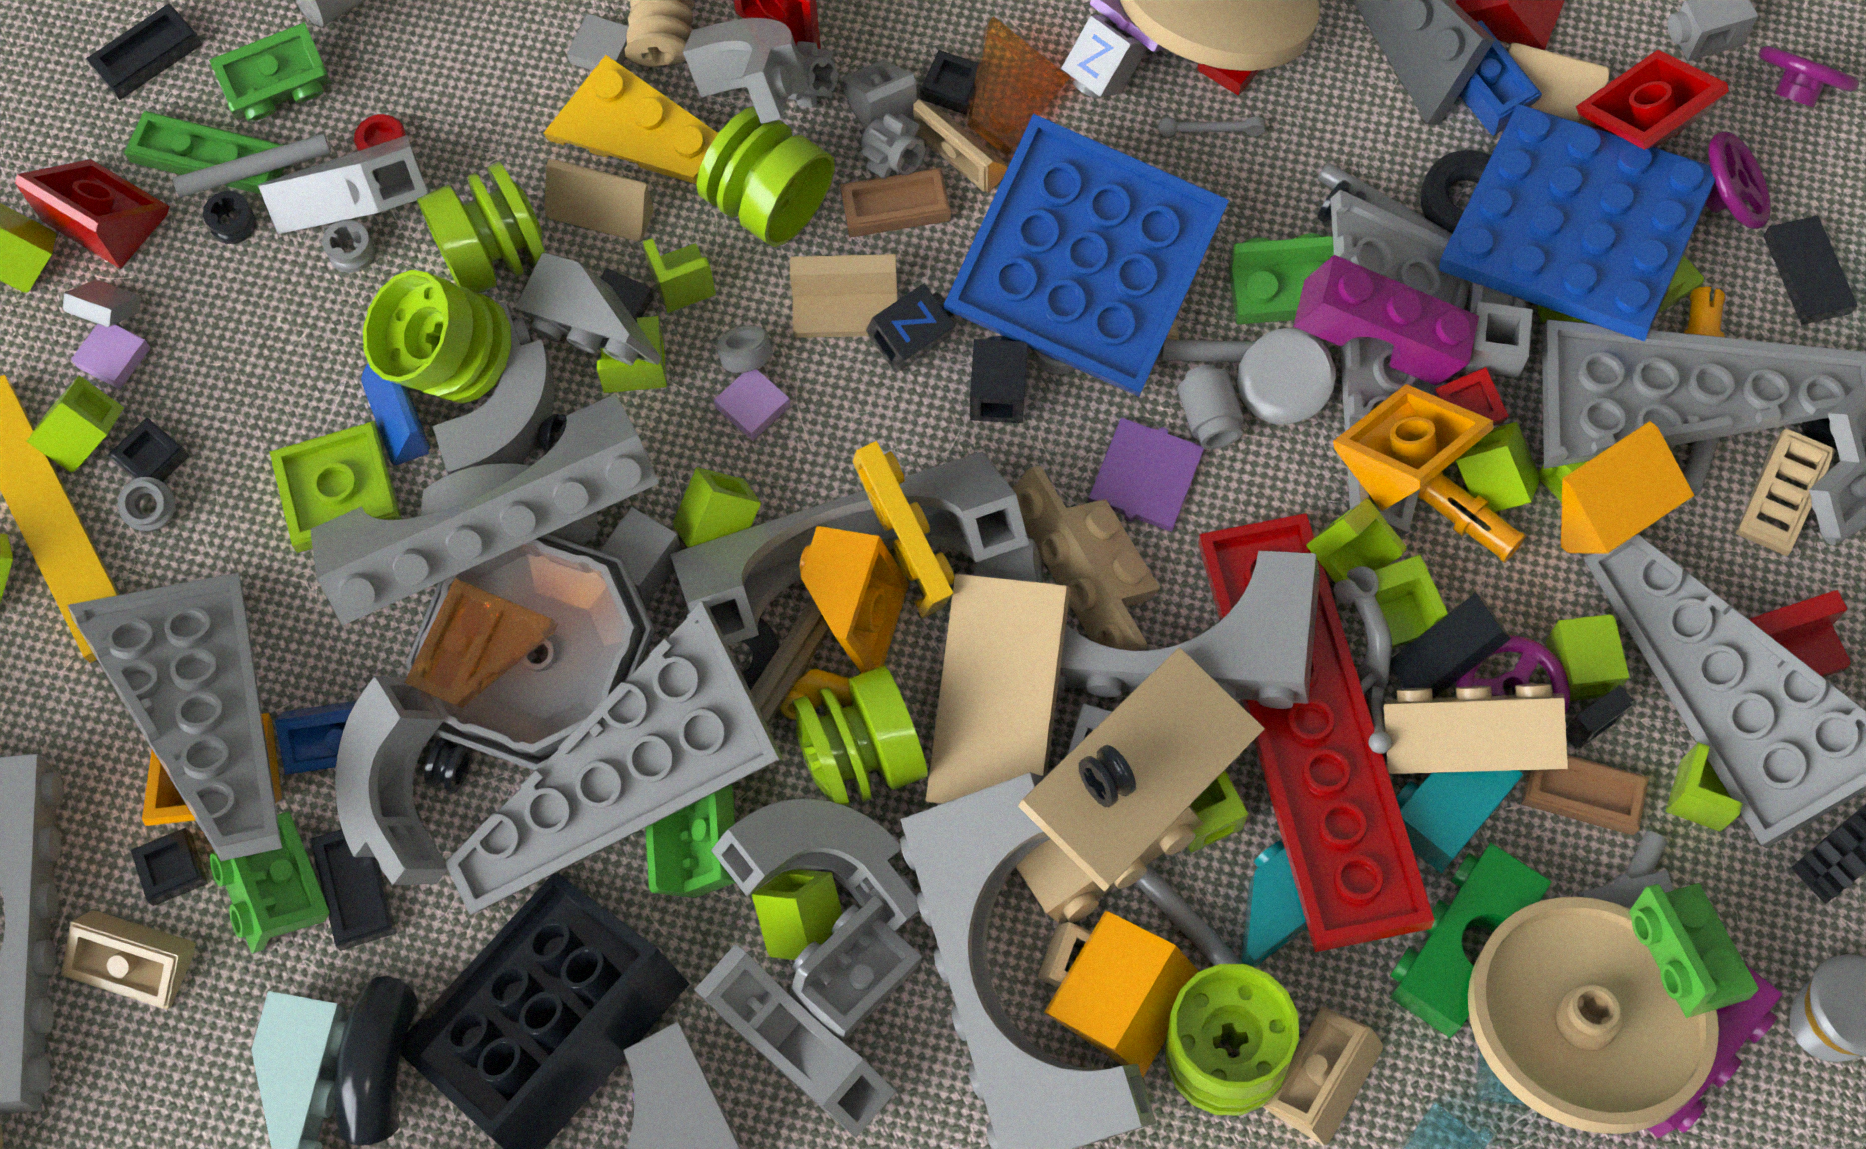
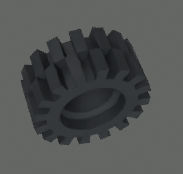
M1866 804L1791 867L1825 904L1866 872Z

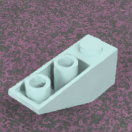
M271 991L267 993L251 1051L272 1149H322V1143L318 1142V1137L323 1119L329 1118L336 1106L334 1078L336 1075L337 1054L345 1022L349 1016V1013L337 1003Z

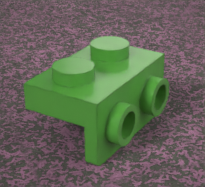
M305 22L209 59L228 101L229 109L236 120L246 117L248 122L261 120L277 111L274 105L294 98L296 103L309 101L323 94L322 86L331 83Z
M732 784L645 828L649 889L652 893L697 898L736 883L711 851L727 829L735 824V801Z

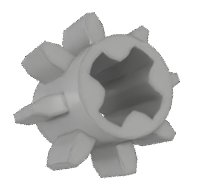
M798 41L797 49L809 78V90L792 94L788 99L796 100L798 106L816 108L817 97L832 98V91L837 84L839 72H837V68L831 60L832 51L818 49L816 43Z
M887 113L884 118L872 121L865 129L861 140L863 149L861 154L870 159L866 168L883 179H886L889 175L901 174L905 176L913 173L921 164L925 154L924 139L916 135L920 125L903 114L895 118Z

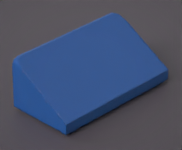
M1480 20L1477 23L1495 41L1459 96L1488 132L1494 136L1505 129L1517 103L1531 107L1541 98L1542 93L1484 22Z
M367 363L361 380L390 462L393 465H400L429 454V449L431 448L409 388L382 379Z
M356 701L285 711L275 719L285 775L336 767L342 733Z

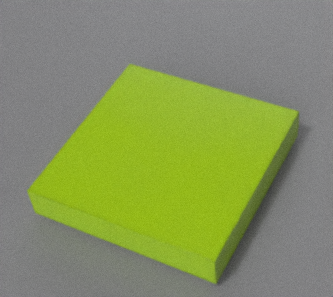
M375 421L269 451L292 547L297 553L313 549L310 529L361 506L365 513L373 518L384 520L402 519L379 429Z

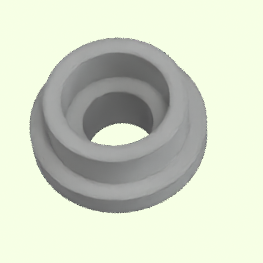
M140 477L132 480L122 489L118 499V510L123 521L131 528L144 532L156 531L164 527L171 520L175 511V498L171 489L164 482L152 477ZM152 495L156 499V508L151 514L144 515L140 509V502L145 496Z

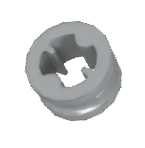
M350 219L338 221L325 231L322 238L323 248L331 264L341 272H358L366 268L373 260L375 254L374 244L365 226L358 221ZM353 239L355 250L350 253H344L342 243Z

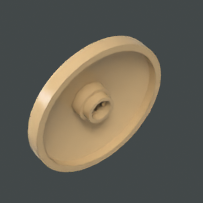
M1120 0L1124 11L1131 21L1146 36L1163 48L1194 62L1229 70H1263L1294 60L1310 44L1320 14L1318 0Z
M1551 898L1526 906L1503 921L1492 933L1475 962L1469 981L1468 1011L1471 1027L1479 1049L1489 1067L1512 1094L1536 1112L1555 1122L1571 1128L1602 1134L1636 1132L1662 1123L1675 1115L1690 1101L1704 1084L1711 1071L1718 1047L1719 1027L1717 1011L1713 1010L1686 1019L1677 1000L1672 999L1665 991L1661 981L1660 969L1650 950L1636 937L1632 927V917L1629 914L1631 909L1595 898Z

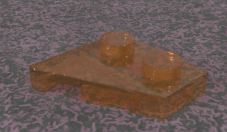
M993 16L984 29V46L981 61L977 67L974 84L976 90L974 99L971 102L967 125L1007 157L1022 139L1032 115L1040 116L1065 86L1070 77Z
M455 578L404 683L462 709L552 635L558 623L547 616Z

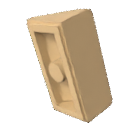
M1518 43L1510 44L1508 49L1511 57L1542 93L1541 98L1530 108L1577 122L1582 116L1578 115L1576 106L1606 86L1609 79L1610 68Z
M917 100L913 104L914 122L920 125L916 135L923 138L929 147L983 192L988 193L1002 181L1009 166L1006 162L940 108L921 100Z
M549 159L547 162L544 207L547 218L633 241H641L654 211L648 185L645 182L555 159Z
M90 911L71 921L60 976L168 1010L172 1007L194 956L196 943L99 911Z
M1321 1006L1293 1054L1281 1089L1264 1108L1314 1141L1327 1146L1381 1054L1383 1043L1371 1027Z

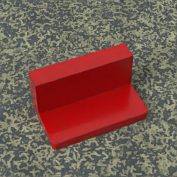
M1838 589L1748 619L1822 677L1844 671L1851 664L1833 627V624L1848 610Z

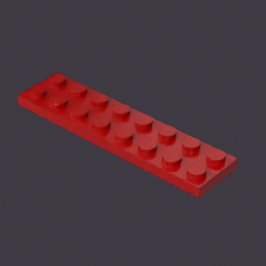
M1307 513L1199 534L1198 546L1220 621L1233 609L1244 594L1256 566L1258 551L1312 553L1306 546L1314 538ZM1319 561L1320 581L1308 703H1293V706L1290 708L1276 709L1263 706L1258 700L1242 699L1245 710L1265 728L1254 742L1315 952L1432 929L1435 921L1383 754L1373 752L1368 744L1369 737L1374 733L1375 729L1324 567Z

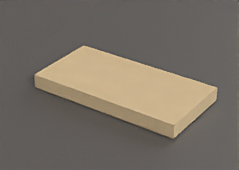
M955 574L954 594L952 595L926 802L944 804L1029 772L1044 777L1047 776L1070 596V587L1067 585Z
M1178 647L1021 800L1018 807L1105 892L1265 728L1190 656ZM1104 745L1114 747L1123 755L1136 781V790L1129 796L1118 794V801L1109 808L1100 805L1090 795L1079 773V762L1086 756H1092L1096 759L1097 751Z

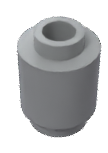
M1202 365L1188 371L1185 374V379L1178 385L1177 391L1192 436L1195 439H1199L1201 446L1205 449H1217L1237 441L1243 434L1241 425L1244 422V417L1228 371L1216 369L1213 365Z

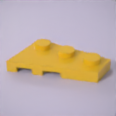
M605 55L543 134L551 142L565 145V143L588 149L590 153L605 158L609 156L636 163L642 169L696 184L700 165L718 132Z
M872 442L856 450L852 462L879 523L885 531L894 528L898 539L892 541L896 554L894 557L901 569L902 575H906L910 581L917 580L924 597L914 602L923 619L941 610L954 594L950 585L954 584L955 576L944 554L940 552L934 555L925 537V534L930 532V527L921 507L916 501L908 504L899 484L905 482V478L896 457L891 451L883 454L878 442Z

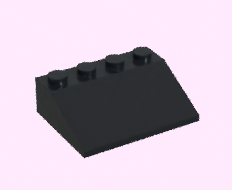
M557 872L545 881L409 1029L404 1037L400 1055L503 1149H545L626 1057L623 1050L638 1043L690 983L658 948Z

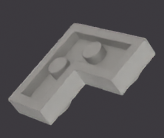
M1858 385L1828 412L1830 431L1835 439L1840 462L1809 489L1812 507L1816 513L1822 537L1842 539L1866 516V386Z

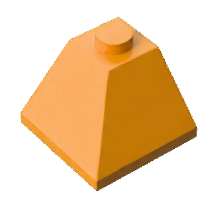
M817 526L811 545H807L802 552L800 558V577L835 638L860 672L864 673L882 666L885 663L909 582L902 575L901 569L880 536Z

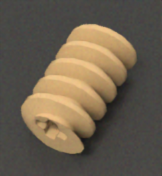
M630 0L631 11L628 16L629 28L626 33L625 57L633 63L644 67L677 65L686 61L683 50L691 33L689 27L693 22L691 9L695 4V0Z

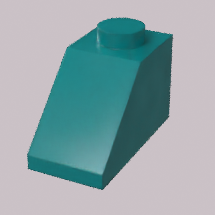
M1519 770L1431 773L1420 787L1411 780L1398 794L1396 799L1412 850L1442 874L1511 792L1523 774Z
M1281 840L1269 846L1254 860L1258 868L1255 870L1249 883L1241 961L1254 968L1308 928L1286 850Z

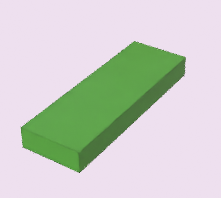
M143 111L124 153L131 163L183 175L279 147L283 144ZM285 167L228 183L224 186L262 195L258 184L281 177Z

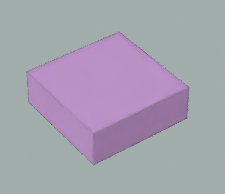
M97 324L71 360L77 368L120 390L148 353L150 346L145 339L117 325L105 327Z
M757 369L744 372L714 399L715 408L752 441L791 407L790 398Z

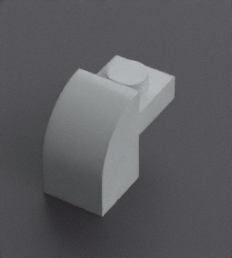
M1471 282L1467 311L1478 315L1479 320L1470 362L1461 370L1475 372L1486 367L1491 375L1512 378L1520 376L1529 358L1533 309L1525 308V300Z

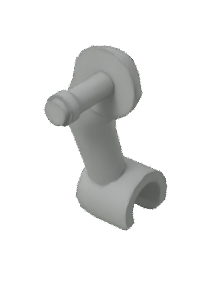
M1356 567L1347 572V577L1350 580L1346 579L1337 582L1333 592L1340 602L1344 604L1355 603L1365 625L1368 642L1364 661L1358 668V676L1361 679L1360 684L1365 696V693L1373 685L1383 687L1384 689L1387 687L1391 663L1392 637L1385 616L1375 598L1379 585L1377 575L1368 567Z

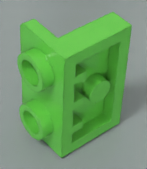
M1309 233L1295 239L1272 241L1267 238L1257 237L1235 244L1228 270L1236 325L1295 320L1304 280L1334 255L1333 236L1323 237L1320 234Z
M290 811L277 814L282 843L281 849L221 861L215 851L210 855V866L214 880L219 887L226 886L232 901L229 914L233 930L238 938H246L252 954L263 951L269 938L325 922L330 913Z
M1700 883L1664 893L1660 884L1647 886L1629 911L1632 917V927L1638 940L1648 947L1657 963L1665 991L1672 999L1677 1000L1686 1019L1751 999L1759 988Z

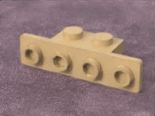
M1030 467L1012 488L1017 495L1025 530L1029 537L1034 539L1043 561L1057 584L1070 587L1069 605L1090 640L1115 649L1144 651L1147 648V642L1126 606L1149 601L1160 590V587L1106 499L1066 508L1042 467Z

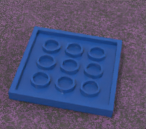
M1517 103L1440 258L1439 271L1645 342L1715 185V178L1711 172L1710 165L1654 147L1644 150L1617 135Z
M1033 114L944 302V310L1013 341L1025 342L1033 350L1140 397L1229 200Z

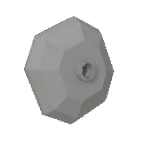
M546 534L439 582L406 661V667L411 678L420 680L444 718V721L434 733L436 736L535 771L545 764L559 749L558 747L621 682H625L639 668L645 659L655 629L623 559ZM540 646H546L548 649L547 658L542 663L534 664L532 662L533 651Z

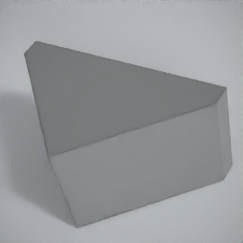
M881 60L838 79L841 89L864 130L872 121L884 118L887 113L895 118L903 114L914 121L913 104L917 101V89L913 73L885 60Z

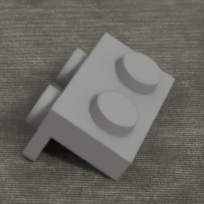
M873 896L861 909L856 905L849 907L832 928L833 935L822 945H819L816 941L808 945L792 966L796 974L789 995L842 1042L919 968L923 957L879 919L884 903L876 896Z

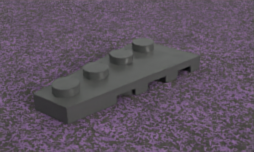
M1353 0L1427 124L1440 125L1495 39L1453 0Z

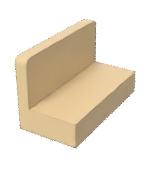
M896 254L790 257V281L793 295V335L796 338L869 336L866 329L872 317L898 301Z

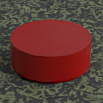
M377 114L366 118L358 125L354 134V142L357 150L361 151L406 136L407 134L402 123L397 118L391 115Z

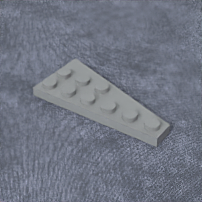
M1339 190L1330 198L1334 255L1462 309L1465 308L1471 282L1439 271L1440 258L1449 239L1345 191ZM1358 337L1349 340L1343 346H1340L1345 431L1405 384L1434 395L1435 388L1445 385L1447 379L1435 386L1389 367L1394 345L1384 340L1372 337ZM1347 466L1350 509L1368 497L1399 537L1409 533L1419 490L1381 511Z
M1547 320L1542 330L1544 469L1590 461L1649 421L1659 428L1667 445L1674 446L1829 418L1828 412L1858 385L1866 386V352L1655 330L1649 331L1644 342L1595 324Z
M1636 534L1608 554H1590L1584 558L1590 571L1696 742L1710 746L1707 756L1708 761L1731 798L1743 803L1741 814L1761 846L1767 848L1866 791V711L1639 534Z
M239 573L68 605L74 623L219 859L225 861L281 849L282 843L243 587Z
M700 601L687 615L688 618L667 639H663L649 654L650 656L625 682H621L558 747L559 749L540 769L535 770L521 784L522 787L497 812L493 813L445 862L469 915L475 914L783 759L706 601Z

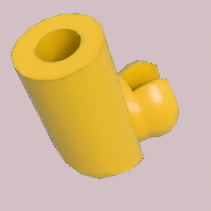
M820 669L807 671L799 677L781 705V713L791 720H796L792 700L805 695L808 696L815 710L822 705L819 690L825 687L831 689L840 705H852L848 677Z

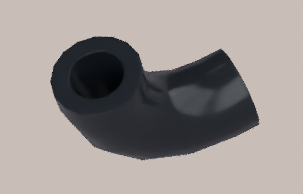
M381 976L367 982L345 1022L337 1054L334 1089L338 1132L341 1139L348 1144L357 1146L376 1144L391 1137L399 1128L400 1119L397 1103L398 1063L404 1037L418 1012V1000L415 992L409 985L398 978Z

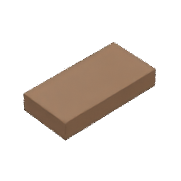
M941 168L913 172L905 176L899 174L888 176L886 179L875 178L840 184L849 238L951 221V211Z
M1567 755L1568 769L1528 770L1521 805L1633 836L1639 831L1649 777Z

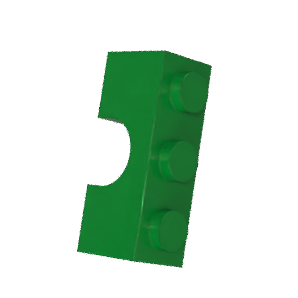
M1491 842L1479 858L1470 852L1466 855L1450 880L1459 889L1449 905L1439 899L1432 908L1435 921L1432 929L1424 930L1429 936L1419 952L1408 947L1390 974V977L1399 983L1389 998L1449 1038L1463 1026L1469 1016L1468 990L1474 965L1470 963L1462 948L1463 932L1472 928H1483L1494 932L1512 914L1526 906L1540 902L1552 881Z

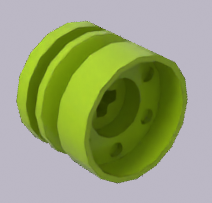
M752 106L735 115L720 130L700 165L696 186L698 195L715 207L718 206V210L731 218L739 216L741 226L770 246L777 247L784 245L794 238L809 223L819 209L831 186L835 162L833 156L803 135L792 136V128L778 119L761 124L755 106Z
M500 161L487 167L495 189L490 193L487 192L484 184L475 172L468 175L469 188L473 198L470 202L464 204L449 184L417 198L425 221L457 286L469 288L475 293L481 294L497 287V278L492 262L502 259L508 269L516 277L524 274V270L516 251L523 248L534 267L541 254L545 253L542 229L522 187L517 185L509 176Z
M409 270L397 274L379 289L368 308L363 326V351L370 368L382 379L461 404L479 399L495 386L506 368L511 350V325L504 308L495 300L484 294L475 293L469 288L456 286L453 282L431 273L417 270Z
M885 665L848 678L852 705L842 708L829 687L820 689V698L826 714L818 718L808 696L805 695L792 700L796 714V737L815 785L819 787L830 802L850 808L843 783L850 779L863 802L872 799L868 772L878 769L885 783L892 790L928 777L927 765L914 725L900 691Z
M1218 964L1196 973L1180 989L1169 1019L1165 1040V1066L1175 1088L1193 1106L1214 1115L1241 1116L1264 1107L1281 1089L1299 1041L1298 1012L1288 991L1269 973L1247 964ZM1220 1040H1228L1231 1049H1239L1237 1057L1229 1058L1225 1049L1218 1048Z

